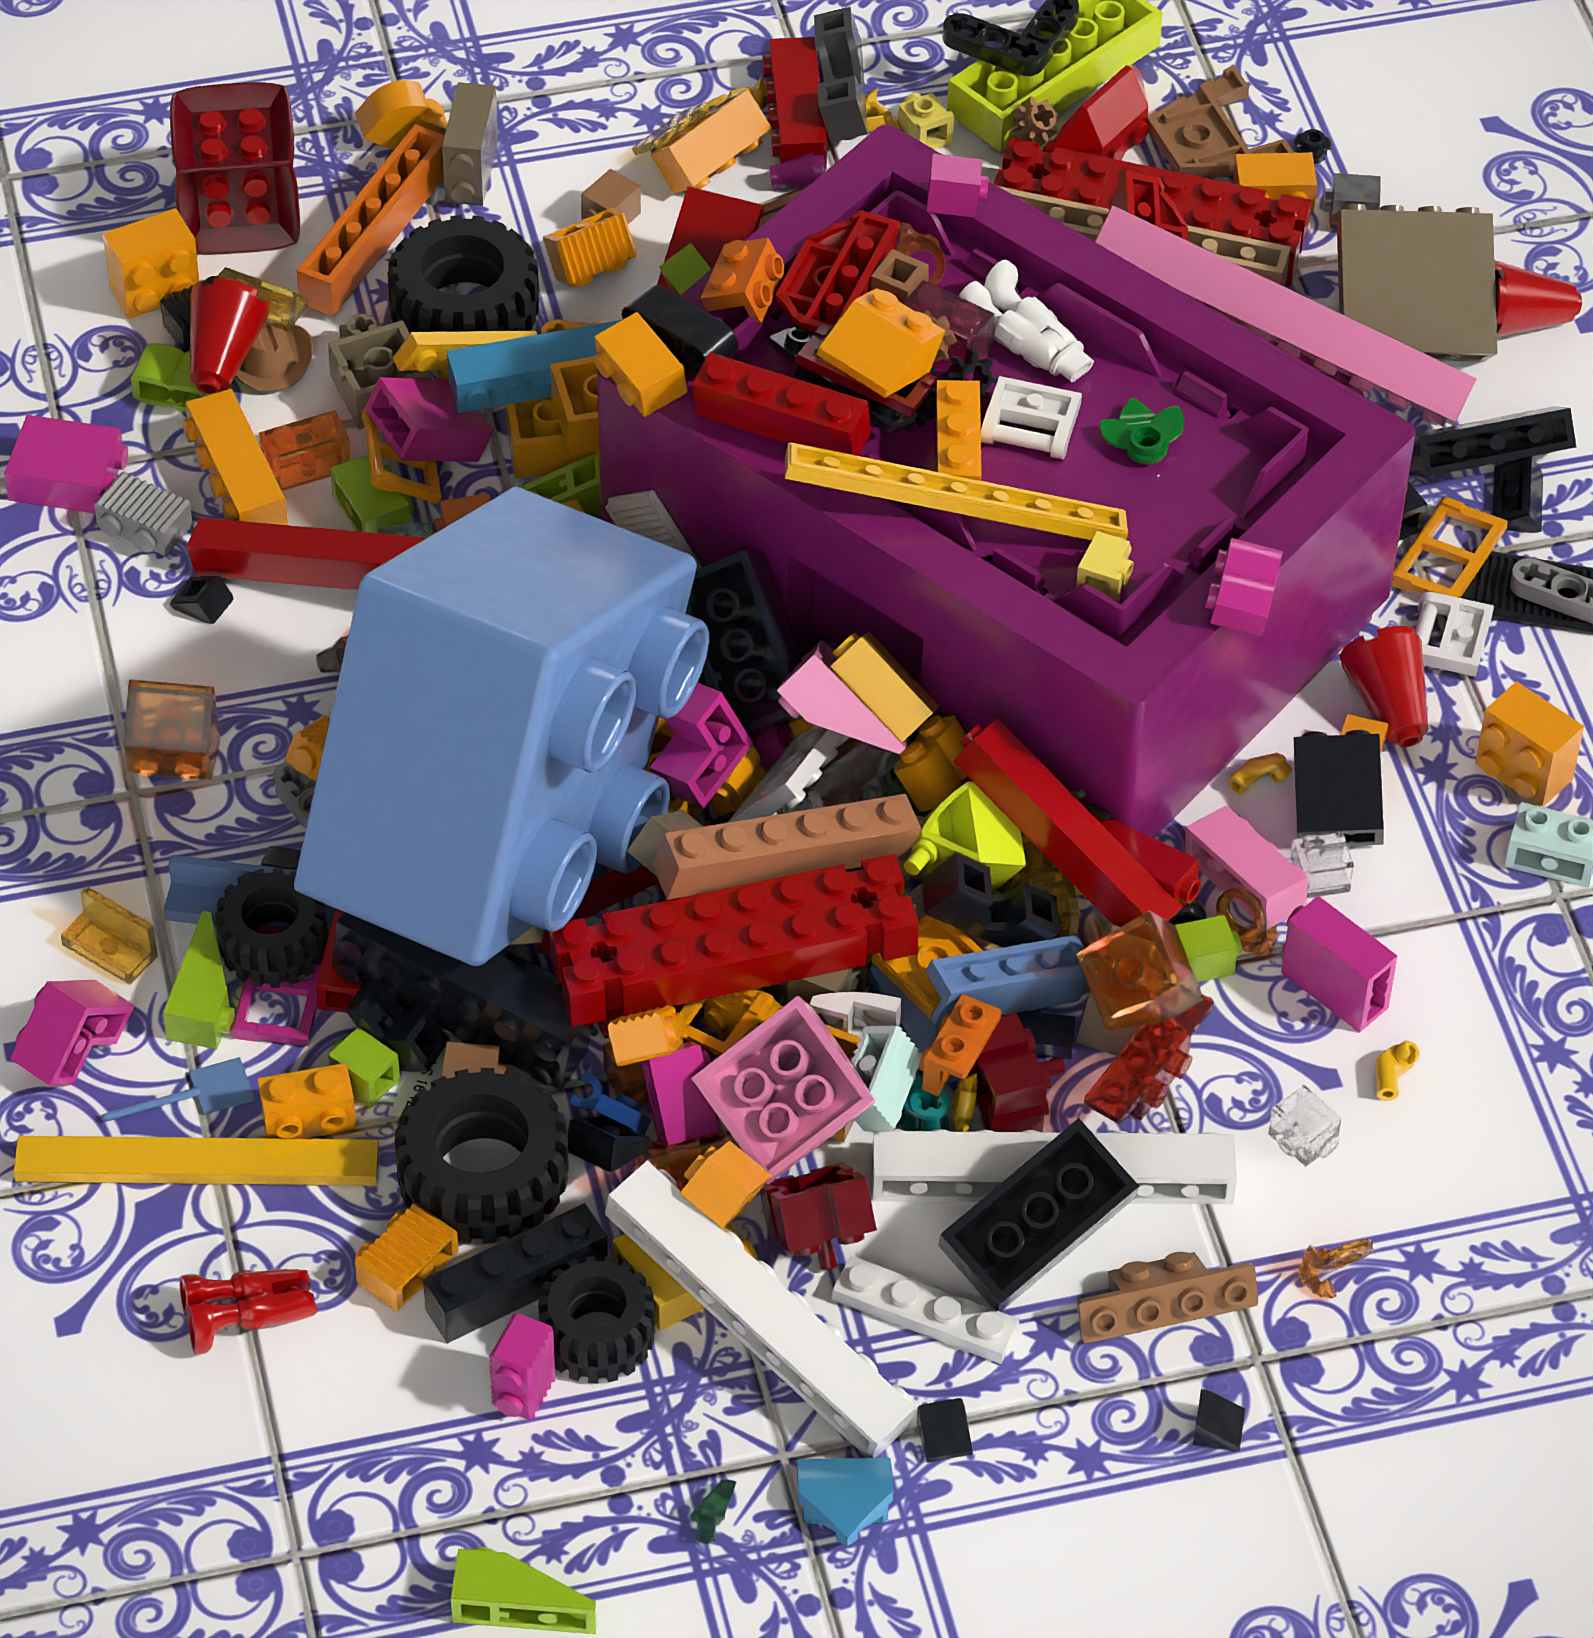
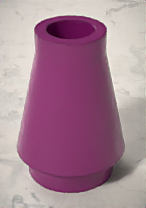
M813 152L777 165H770V178L773 189H797L813 183L826 172L823 154L814 155Z

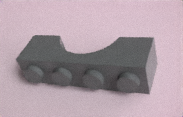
M851 7L814 15L815 39L824 77V83L818 84L819 109L830 142L852 140L856 137L867 135L862 41Z

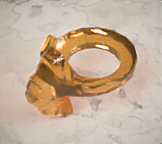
M901 222L896 246L893 250L907 256L917 251H926L934 257L936 270L932 277L929 278V290L936 286L945 274L946 261L939 246L940 242L930 234L923 235L915 231L909 223Z
M1237 887L1225 890L1217 899V916L1225 915L1231 931L1236 930L1238 932L1243 951L1255 953L1261 957L1271 955L1274 950L1273 947L1278 941V924L1267 929L1265 912L1256 898L1248 891ZM1233 898H1241L1251 906L1254 913V923L1251 927L1241 926L1232 917L1230 902Z
M1360 1239L1331 1250L1321 1248L1319 1251L1310 1244L1303 1252L1302 1263L1299 1265L1298 1275L1300 1282L1305 1284L1313 1294L1318 1295L1320 1298L1327 1297L1333 1299L1337 1297L1331 1280L1328 1279L1321 1282L1319 1275L1344 1268L1367 1257L1374 1250L1371 1239Z

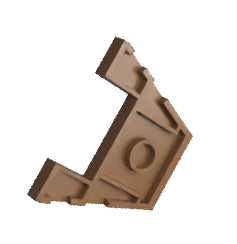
M1235 65L1223 70L1222 77L1214 82L1209 79L1199 85V91L1187 99L1182 96L1147 118L1149 134L1175 172L1199 177L1233 176L1236 154L1294 153L1285 139L1249 149L1220 107L1248 98L1249 86Z

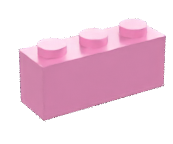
M1227 805L1186 826L1185 853L1198 859V870L1262 928L1267 930L1287 919L1296 907L1300 905L1306 906L1308 877L1299 866L1293 865L1278 851L1272 842L1266 841L1251 827L1245 818L1239 817Z

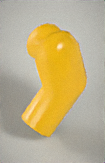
M1408 1040L1402 1041L1400 1044L1390 1047L1376 1059L1375 1079L1376 1092L1379 1099L1390 1101L1399 1096L1398 1078L1410 1070L1420 1057L1419 1048L1415 1043Z

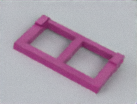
M260 925L257 927L256 932L275 934L286 929L278 926ZM315 965L311 982L299 980L298 983L290 985L286 981L280 983L281 988H271L270 983H263L262 987L253 986L252 979H247L243 983L234 1022L229 1033L230 1036L238 1040L254 1042L261 1040L308 1047L318 1008L316 982L321 965ZM254 991L306 996L307 999L299 1028L247 1022Z

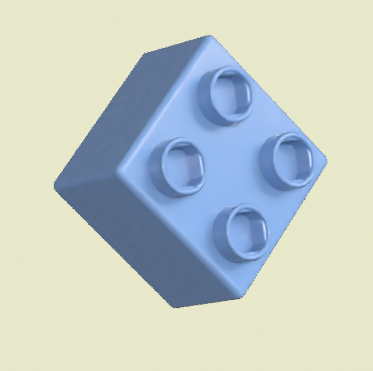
M512 487L367 573L362 578L358 589L296 871L295 891L471 966H480L532 926L539 927L548 932L562 929L581 904L590 882L606 869L611 868L623 874L636 871L642 864L629 854L627 849L651 816L667 813L670 799L667 781L663 777L646 771L659 717L663 719L673 717L684 707L694 691L707 657L709 645L708 627L702 620L685 614L696 573L694 557L520 487Z

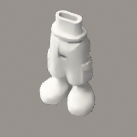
M1001 260L991 269L984 286L974 281L963 289L955 303L956 313L964 320L972 323H981L994 330L993 337L997 342L1010 349L1011 352L1024 356L1023 358L1034 367L1047 370L1054 376L1062 374L1069 381L1074 382L1093 366L1094 360L1083 352L1084 345L1077 341L1074 335L1057 320L1052 310H1049L1036 297H1026L1023 300L1015 291L1018 271L1016 266L1008 260Z

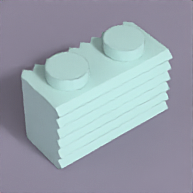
M897 1025L866 1026L863 1028L864 1034L859 1037L861 1041L856 1044L858 1049L853 1051L855 1056L850 1059L855 1070L876 1100L873 1105L854 1118L863 1131H894L896 1124L902 1116V1109L909 1090L916 1079V1072L922 1053L918 1052L919 1049L914 1047L915 1043L910 1042L911 1038L906 1037V1033L901 1031L902 1028Z

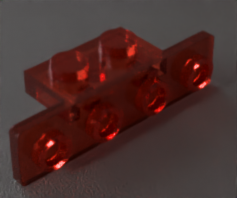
M1177 982L1151 1013L1148 1020L1143 1023L1084 1097V1105L1118 1124L1122 1123L1129 1114L1141 1121L1152 1107L1158 1109L1164 1102L1172 1081L1175 1078L1182 1079L1189 1070L1193 1060V1056L1189 1055L1191 1036L1212 1011L1214 1001L1189 986Z

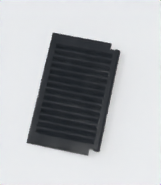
M1473 548L1472 553H1475L1477 548ZM1491 551L1461 596L1462 599L1493 605L1492 619L1593 635V624L1523 599L1513 593L1510 587L1513 566L1521 559L1532 557ZM1533 558L1593 580V567ZM1528 577L1527 580L1531 581L1533 577ZM1551 583L1547 584V589H1550ZM1561 588L1558 590V593L1566 598L1579 596L1578 592L1571 588ZM1586 597V603H1589L1590 597Z

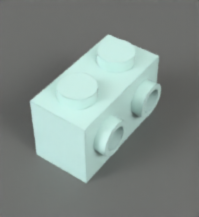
M1521 802L1509 842L1505 867L1589 888L1593 874V820L1585 816H1576L1548 809L1544 806Z

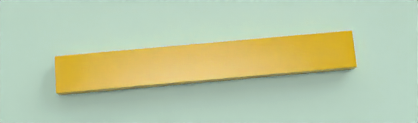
M788 443L785 453V479L1087 540H1093L1097 531L1121 537L1125 540L1128 536L1126 511L1123 509L796 443Z
M18 1136L14 1178L15 1182L377 1186L379 1140Z

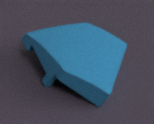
M891 1458L797 1459L798 1503L803 1505V1521L808 1524H823L835 1531L836 1540L846 1546L858 1540V1532L869 1524L887 1521L888 1504L893 1502Z

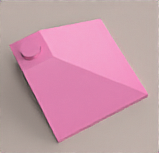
M823 640L814 646L779 685L777 691L782 697L778 702L793 718L796 719L801 715L809 723L897 754L906 749L909 736L901 742L830 667L837 660V657Z
M799 996L795 997L691 1078L743 1152L772 1175L766 1182L768 1185L876 1102L834 1036L815 1010Z

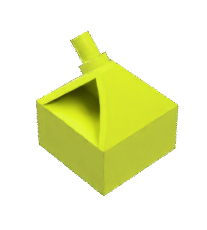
M968 781L950 794L919 822L921 831L912 847L913 853L904 862L905 870L911 875H917L924 866L928 873H930L955 853L990 867L992 893L1026 866L1021 830L974 782Z

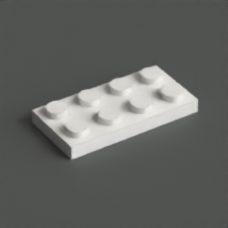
M815 724L795 737L728 823L777 815L776 810L781 807L786 811L792 809L806 796L803 790L812 785L822 775L820 768L828 764L838 754L836 747L843 744L850 737Z

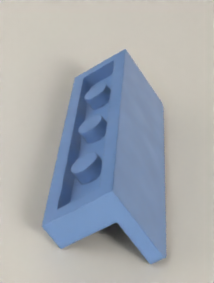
M171 855L168 863L171 884L163 909L164 919L167 921L198 924L202 911L211 912L213 924L216 927V905L219 897H225L224 890L229 884L237 886V878L244 874L248 877L254 876V870L264 868V873H271L273 868L276 867ZM283 868V874H287V875H288L291 871H294V872L297 871V870L284 869V868ZM324 904L329 934L335 908ZM268 922L262 924L283 927V929H287L291 926L290 924L284 922Z
M1077 935L931 960L925 972L940 995L941 1000L930 1020L934 1027H940L946 1013L951 1014L962 994L1001 1009V1015L1077 1002L1097 967Z

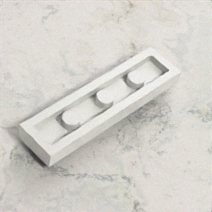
M851 1255L832 1290V1300L999 1364H1002L1019 1329V1318Z

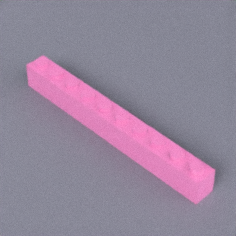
M1112 206L1095 241L1212 310L1242 325V327L1263 338L1265 336L1278 342L1277 347L1298 358L1301 353L1314 359L1315 361L1312 366L1332 376L1335 375L1336 371H1339L1351 377L1349 384L1367 393H1371L1373 388L1387 394L1386 402L1403 410H1407L1409 405L1424 412L1421 417L1422 419L1443 428L1445 423L1450 425L1456 423L1477 380L1473 376L1115 206Z

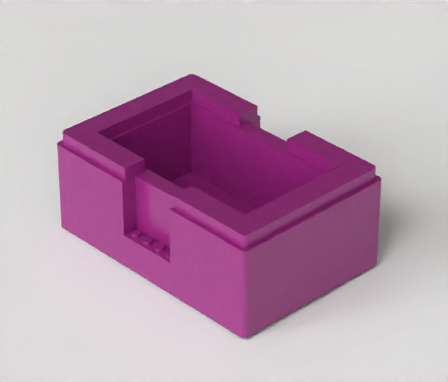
M881 125L745 240L769 237L776 253L782 257L784 263V275L777 286L772 302L761 323H756V318L750 317L744 306L706 311L700 298L714 267L681 294L680 297L721 320L731 328L737 337L739 347L737 352L729 358L794 378L797 365L769 345L771 335L797 325L776 301V292L806 238L835 223L850 219V215L860 210L900 221V228L893 250L929 265L928 300L919 312L924 314L926 310H929L931 316L937 320L945 315L950 324L949 330L953 331L956 338V343L948 345L947 353L949 358H942L939 361L933 362L932 367H935L939 380H947V378L941 376V373L948 371L951 366V355L959 356L965 360L967 350L978 352V361L984 358L993 361L989 369L992 376L997 379L999 376L1082 393L1081 406L1069 439L1064 460L1052 458L1050 452L995 441L993 445L981 442V481L1126 511L1128 528L1126 540L1130 541L1132 548L1128 560L1133 561L1134 565L1127 585H1121L1120 603L1088 584H1082L1076 588L1078 566L1092 540L785 479V453L788 444L696 416L692 383L698 373L684 365L682 366L685 372L687 393L646 417L639 412L634 404L628 406L621 398L615 381L611 377L604 378L597 368L601 520L616 525L605 509L610 497L654 490L702 567L745 549L764 552L800 657L810 652L821 640H828L839 647L854 632L861 638L869 631L938 703L939 707L929 718L933 716L944 718L955 715L966 734L978 724L985 729L998 718L1081 804L1155 838L1371 621L1373 613L1389 598L1416 429L1406 420L990 181L988 182L986 202L978 201L976 218L926 212L932 155L941 153L892 125ZM1001 260H1008L1016 266L1018 271L1015 291L1022 300L1026 297H1036L1049 310H1052L1057 320L1074 335L1077 341L1084 345L1083 352L1094 360L1093 366L1074 382L1069 381L1062 374L1054 376L1047 370L1034 367L1023 358L1024 356L1011 352L1010 349L997 342L993 337L994 330L981 323H972L964 320L956 313L955 303L963 289L974 281L984 286L991 269ZM973 373L966 374V381L973 380ZM997 382L991 383L987 390L989 394L988 399L980 398L981 428ZM902 388L894 393L899 396L909 395L911 390ZM1131 398H1136L1155 415L1169 407L1179 406L1184 416V430L1179 438L1168 444L1167 455L1161 461L1153 464H1141L1132 460L1127 455L1126 450L1114 447L1103 439L1100 432V420L1120 419L1121 411ZM935 416L931 421L926 418V425L920 428L916 423H913V430L905 431L904 426L899 428L898 431L886 432L870 421L871 434L859 456L936 472ZM1002 420L999 423L1000 425L1052 436L1055 435L1054 431ZM1231 538L1283 551L1272 603L1262 637L1211 624L1213 610L1205 608L1211 582L1219 584L1221 578L1220 576L1213 575L1219 549L1228 551Z

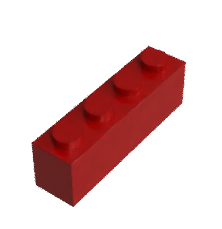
M815 37L769 39V54L762 55L763 78L770 77V81H765L766 104L773 103V107H768V122L772 127L770 130H776L775 134H771L772 157H779L780 163L811 152L814 155L823 154L827 170L826 127L819 109L818 84H820Z
M709 353L692 383L696 416L785 444L796 443L859 456L871 434L868 401L715 353Z

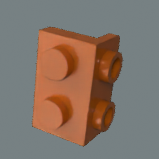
M769 237L748 241L736 240L724 244L700 298L706 311L744 306L748 315L756 318V323L763 321L777 286L784 275L783 259L776 253Z
M964 994L960 996L951 1014L946 1013L938 1030V1036L932 1046L928 1045L921 1056L919 1070L923 1071V1091L939 1096L951 1075L961 1079H965L1001 1019V1009Z

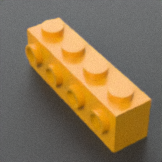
M232 388L187 401V419L182 420L183 430L189 443H196L195 453L201 470H208L210 473L208 479L215 499L221 497L224 502L222 503V511L225 520L288 525L286 499Z

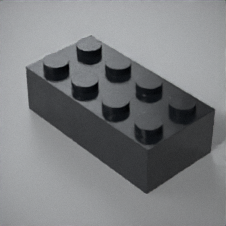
M745 549L697 569L685 614L702 620L709 630L707 657L702 669L707 686L722 692L751 739L803 718L801 715L796 719L793 718L778 702L782 697L777 691L779 685L802 660L764 552Z
M1078 1118L940 1234L938 1246L993 1309L1002 1312L1136 1198L1140 1186Z

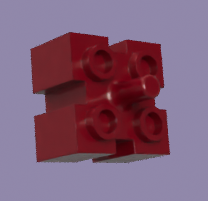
M1017 1013L1001 1017L968 1076L977 1073L978 1083L976 1084L977 1089L975 1091L977 1092L975 1106H978L981 1113L980 1121L984 1130L994 1132L1035 1130L1043 1132L1044 1116L1049 1115L1046 1092L1052 1087L1051 1077L1065 1074V1063L1061 1057L1038 1062L1036 1055H1033L1036 1054L1034 1036L1029 1028H1023Z
M845 1162L813 1169L808 1174L796 1177L789 1175L775 1179L769 1185L765 1184L759 1191L768 1236L775 1242H780L781 1246L789 1253L794 1252L795 1256L817 1253L822 1270H830L838 1266L833 1239L837 1238L840 1245L853 1244L864 1240L865 1233L877 1231L867 1179L858 1171L854 1172L853 1168Z

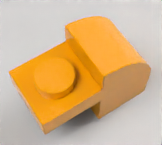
M411 80L394 81L379 87L367 97L355 112L363 138L391 150H395L415 124L445 135L448 124L443 107L431 98L426 99L421 84Z

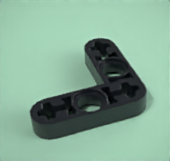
M1046 0L1021 34L968 14L954 13L945 18L943 22V42L947 47L1019 75L1033 76L1039 74L1076 26L1079 16L1078 0ZM1055 14H1059L1058 20L1055 19ZM1040 31H1047L1053 33L1054 35L1052 37L1043 38L1037 36L1036 33ZM996 41L1003 45L998 48L986 46L985 43Z

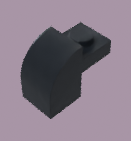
M367 978L345 1009L357 1027L398 1054L400 1071L428 1072L446 1047V1043L450 1041L428 1009H402L380 978Z

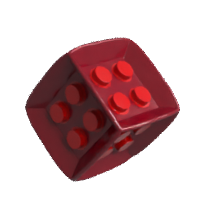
M243 82L195 86L173 93L170 101V137L172 157L176 169V209L195 237L196 253L230 254L259 252L285 248L296 244L300 236V207L298 184L293 168L295 146L292 108L287 88L284 85L275 83Z

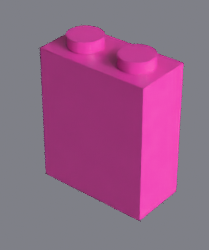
M379 377L364 407L366 413L402 461L479 462L495 431L479 410L458 413L448 379Z
M26 414L4 472L8 501L95 514L94 503L115 481L119 469L124 470L127 465L128 447L123 445L121 428Z
M1320 896L1315 897L1305 907L1303 905L1296 907L1286 921L1288 928L1286 942L1282 948L1284 955L1281 973L1356 1031L1362 1032L1389 1008L1398 955Z

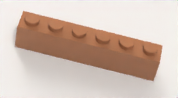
M901 794L664 833L652 865L666 899L669 900L844 864L846 870L861 867V860L895 854L898 861L907 860L919 836L921 827L907 795Z

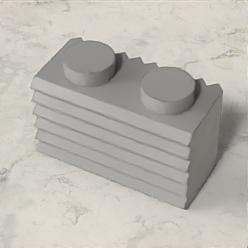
M125 471L115 479L94 503L97 526L105 534L111 537L119 535L134 542L144 552L155 551L163 556H168L169 552L173 551L174 546L178 545L179 540L182 541L183 535H186L193 525L191 506L187 499L183 500L180 495L176 497L173 492L169 493L166 489L162 490L159 486L155 487L152 483L148 484L146 480L141 481L139 477L135 478L132 474L128 475Z

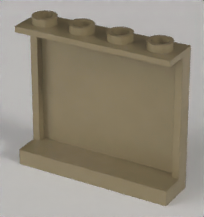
M1364 204L1343 205L1342 209L1329 218V224H1337L1339 313L1439 361L1485 362L1497 355L1493 213H1479V208L1461 207L1457 208L1456 212H1442L1440 206L1419 207L1418 211H1404V206L1385 205L1381 206L1380 210H1366V205Z

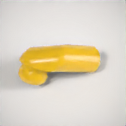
M1277 752L1250 758L1228 778V785L1235 793L1243 794L1261 776L1268 773L1274 782L1278 783L1291 774L1292 767L1286 763V757Z

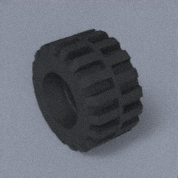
M264 868L254 870L255 875L252 877H248L246 874L238 877L237 886L229 884L224 890L225 897H219L217 902L215 923L221 958H224L225 966L230 972L235 970L236 977L243 982L249 978L252 979L253 986L262 987L263 983H270L271 988H281L280 983L286 981L293 985L299 982L298 976L304 975L308 977L314 972L313 964L321 965L329 935L325 905L320 901L295 891L294 881L296 872L294 871L287 875L283 874V868H273L271 873H264ZM268 922H284L291 925L286 930L275 934H261L253 931L258 926Z
M595 1256L585 1257V1262L580 1264L575 1259L566 1263L567 1270L563 1271L559 1268L551 1274L552 1282L545 1281L541 1289L542 1297H539L538 1302L539 1321L550 1325L553 1329L555 1369L560 1373L568 1370L569 1378L579 1381L581 1376L588 1377V1383L598 1384V1378L607 1377L609 1383L617 1381L618 1374L621 1372L626 1376L635 1372V1363L643 1365L648 1358V1350H652L654 1344L655 1306L651 1286H646V1278L641 1272L633 1274L632 1265L623 1262L619 1266L615 1264V1258L605 1256L604 1261H595ZM592 1312H604L618 1318L612 1324L603 1327H589L575 1321L582 1315Z

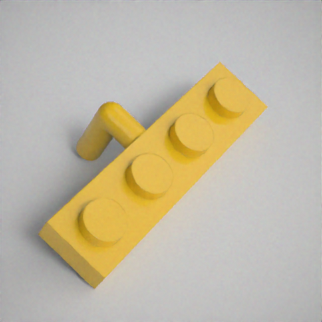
M536 331L411 332L392 359L399 371L424 372L437 370L441 379H448L447 350L538 334Z

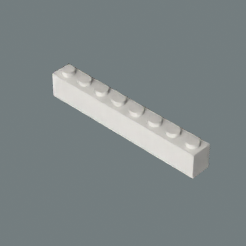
M901 1129L873 1131V1201L979 1202L1060 1133L1038 1132L1035 1130L1023 1132H994L991 1130L950 1132L944 1129L933 1131H904ZM1126 1131L1093 1133L1140 1186L1136 1198L1129 1204H1234L1237 1183L1234 1134H1219L1216 1132L1175 1134L1168 1131L1158 1133H1128Z
M647 1160L608 1195L605 1215L866 1458H876L909 1427L915 1411L909 1395L898 1385L893 1384L891 1386L878 1374L876 1365L869 1357L862 1353L857 1354L844 1342L843 1335L834 1325L829 1322L823 1323L811 1312V1308L804 1297L795 1291H788L777 1280L775 1272L768 1264L761 1260L756 1261L744 1250L741 1240L729 1230L723 1231L712 1219L680 1194L681 1191L678 1189L676 1181L667 1171L663 1169L657 1170Z

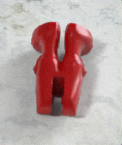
M277 1269L255 1272L246 1270L233 1274L229 1280L205 1279L200 1275L192 1273L181 1275L179 1278L181 1304L184 1315L188 1316L189 1336L194 1355L209 1352L213 1346L216 1332L231 1325L239 1324L243 1328L255 1330L268 1326L287 1324L314 1316L318 1310L314 1294L309 1292L311 1282L308 1270ZM227 1299H233L237 1301L236 1303L210 1304L213 1302Z

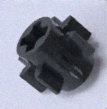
M967 350L965 360L959 356L951 355L950 360L952 364L948 371L941 373V376L947 378V380L966 381V374L973 373L972 381H980V398L988 399L989 394L987 390L991 383L998 381L996 377L992 376L989 369L993 361L985 358L978 361V352Z

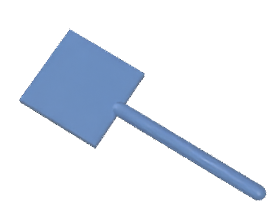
M240 1057L189 1071L194 1087L192 1089L104 1113L101 1116V1120L108 1122L196 1096L203 1114L206 1115L255 1101V1096Z

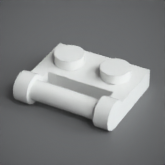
M999 376L982 424L981 442L993 445L995 441L1050 452L1052 458L1064 460L1069 439L1081 406L1082 393ZM1002 420L1054 431L1055 435L1000 425L999 423Z
M1435 592L1423 593L1417 606L1420 614L1415 630L1417 636L1419 635L1422 641L1424 667L1430 666L1476 677L1494 606ZM1441 614L1448 616L1440 647L1429 646L1428 643L1435 619Z

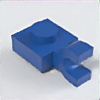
M585 1071L581 1079L593 1086V1093L587 1099L572 1095L569 1103L583 1110H594L645 1135L652 1120L640 1113L643 1104L621 1093L618 1094L616 1100L606 1096L607 1092L604 1082L597 1076Z

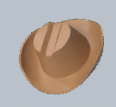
M273 322L264 324L235 377L249 387L261 391H277L294 385L305 374L312 359L313 341L310 334L298 325H278Z

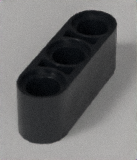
M660 285L652 286L622 309V319L638 312L677 360L696 373H699L710 352L729 358L738 350L737 337L728 325Z

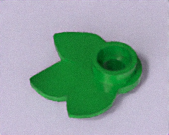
M1131 398L1121 411L1120 419L1100 420V432L1103 439L1114 447L1126 450L1127 455L1132 460L1141 464H1153L1161 461L1167 455L1168 444L1179 438L1184 430V416L1179 406L1169 407L1155 415L1136 398Z

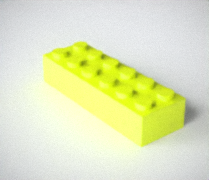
M1078 0L1079 16L1076 26L1039 74L1023 76L978 60L948 80L947 112L951 111L954 114L955 120L996 150L1002 152L1007 148L1010 137L1019 139L1011 131L1015 120L1011 112L1021 106L1022 102L1029 97H1033L1036 103L1047 99L1048 104L1059 114L1111 79L1123 67L1132 65L1159 47L1163 12L1146 0ZM1055 14V19L1058 20L1059 14ZM1040 31L1036 33L1037 36L1043 38L1052 37L1054 35L1053 33L1047 31Z

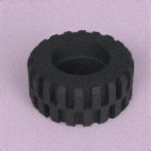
M462 215L451 216L450 220L441 221L438 218L430 221L425 228L419 226L409 234V238L405 237L396 246V251L390 257L387 276L392 323L403 320L409 333L531 331L536 323V315L539 313L538 264L534 258V251L526 241H523L521 235L512 228L506 230V226L496 220H493L492 223L487 222L484 217L474 215L472 219H464ZM456 283H476L488 287L483 291L466 295L450 294L439 290Z
M482 1067L481 1072L469 1073L468 1069L455 1071V1077L446 1079L445 1076H442L431 1082V1089L429 1091L425 1088L421 1089L411 1098L412 1106L408 1105L403 1109L399 1117V1127L395 1130L394 1140L398 1185L401 1188V1197L407 1207L410 1208L412 1203L419 1204L456 1230L458 1241L471 1243L472 1239H483V1244L496 1243L497 1237L507 1235V1238L510 1239L522 1233V1229L527 1226L531 1229L544 1221V1212L549 1215L560 1203V1195L566 1190L569 1170L566 1122L563 1114L558 1111V1104L552 1096L547 1093L542 1095V1087L530 1079H527L525 1083L520 1081V1075L505 1070L504 1074H498L494 1072V1068ZM481 1138L506 1142L521 1152L517 1159L509 1165L490 1172L464 1171L452 1166L443 1159L457 1145Z

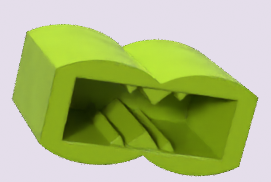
M147 344L131 377L132 395L135 399L154 406H172L179 411L187 413V401L210 395L199 391L190 380V352L185 353L170 344Z

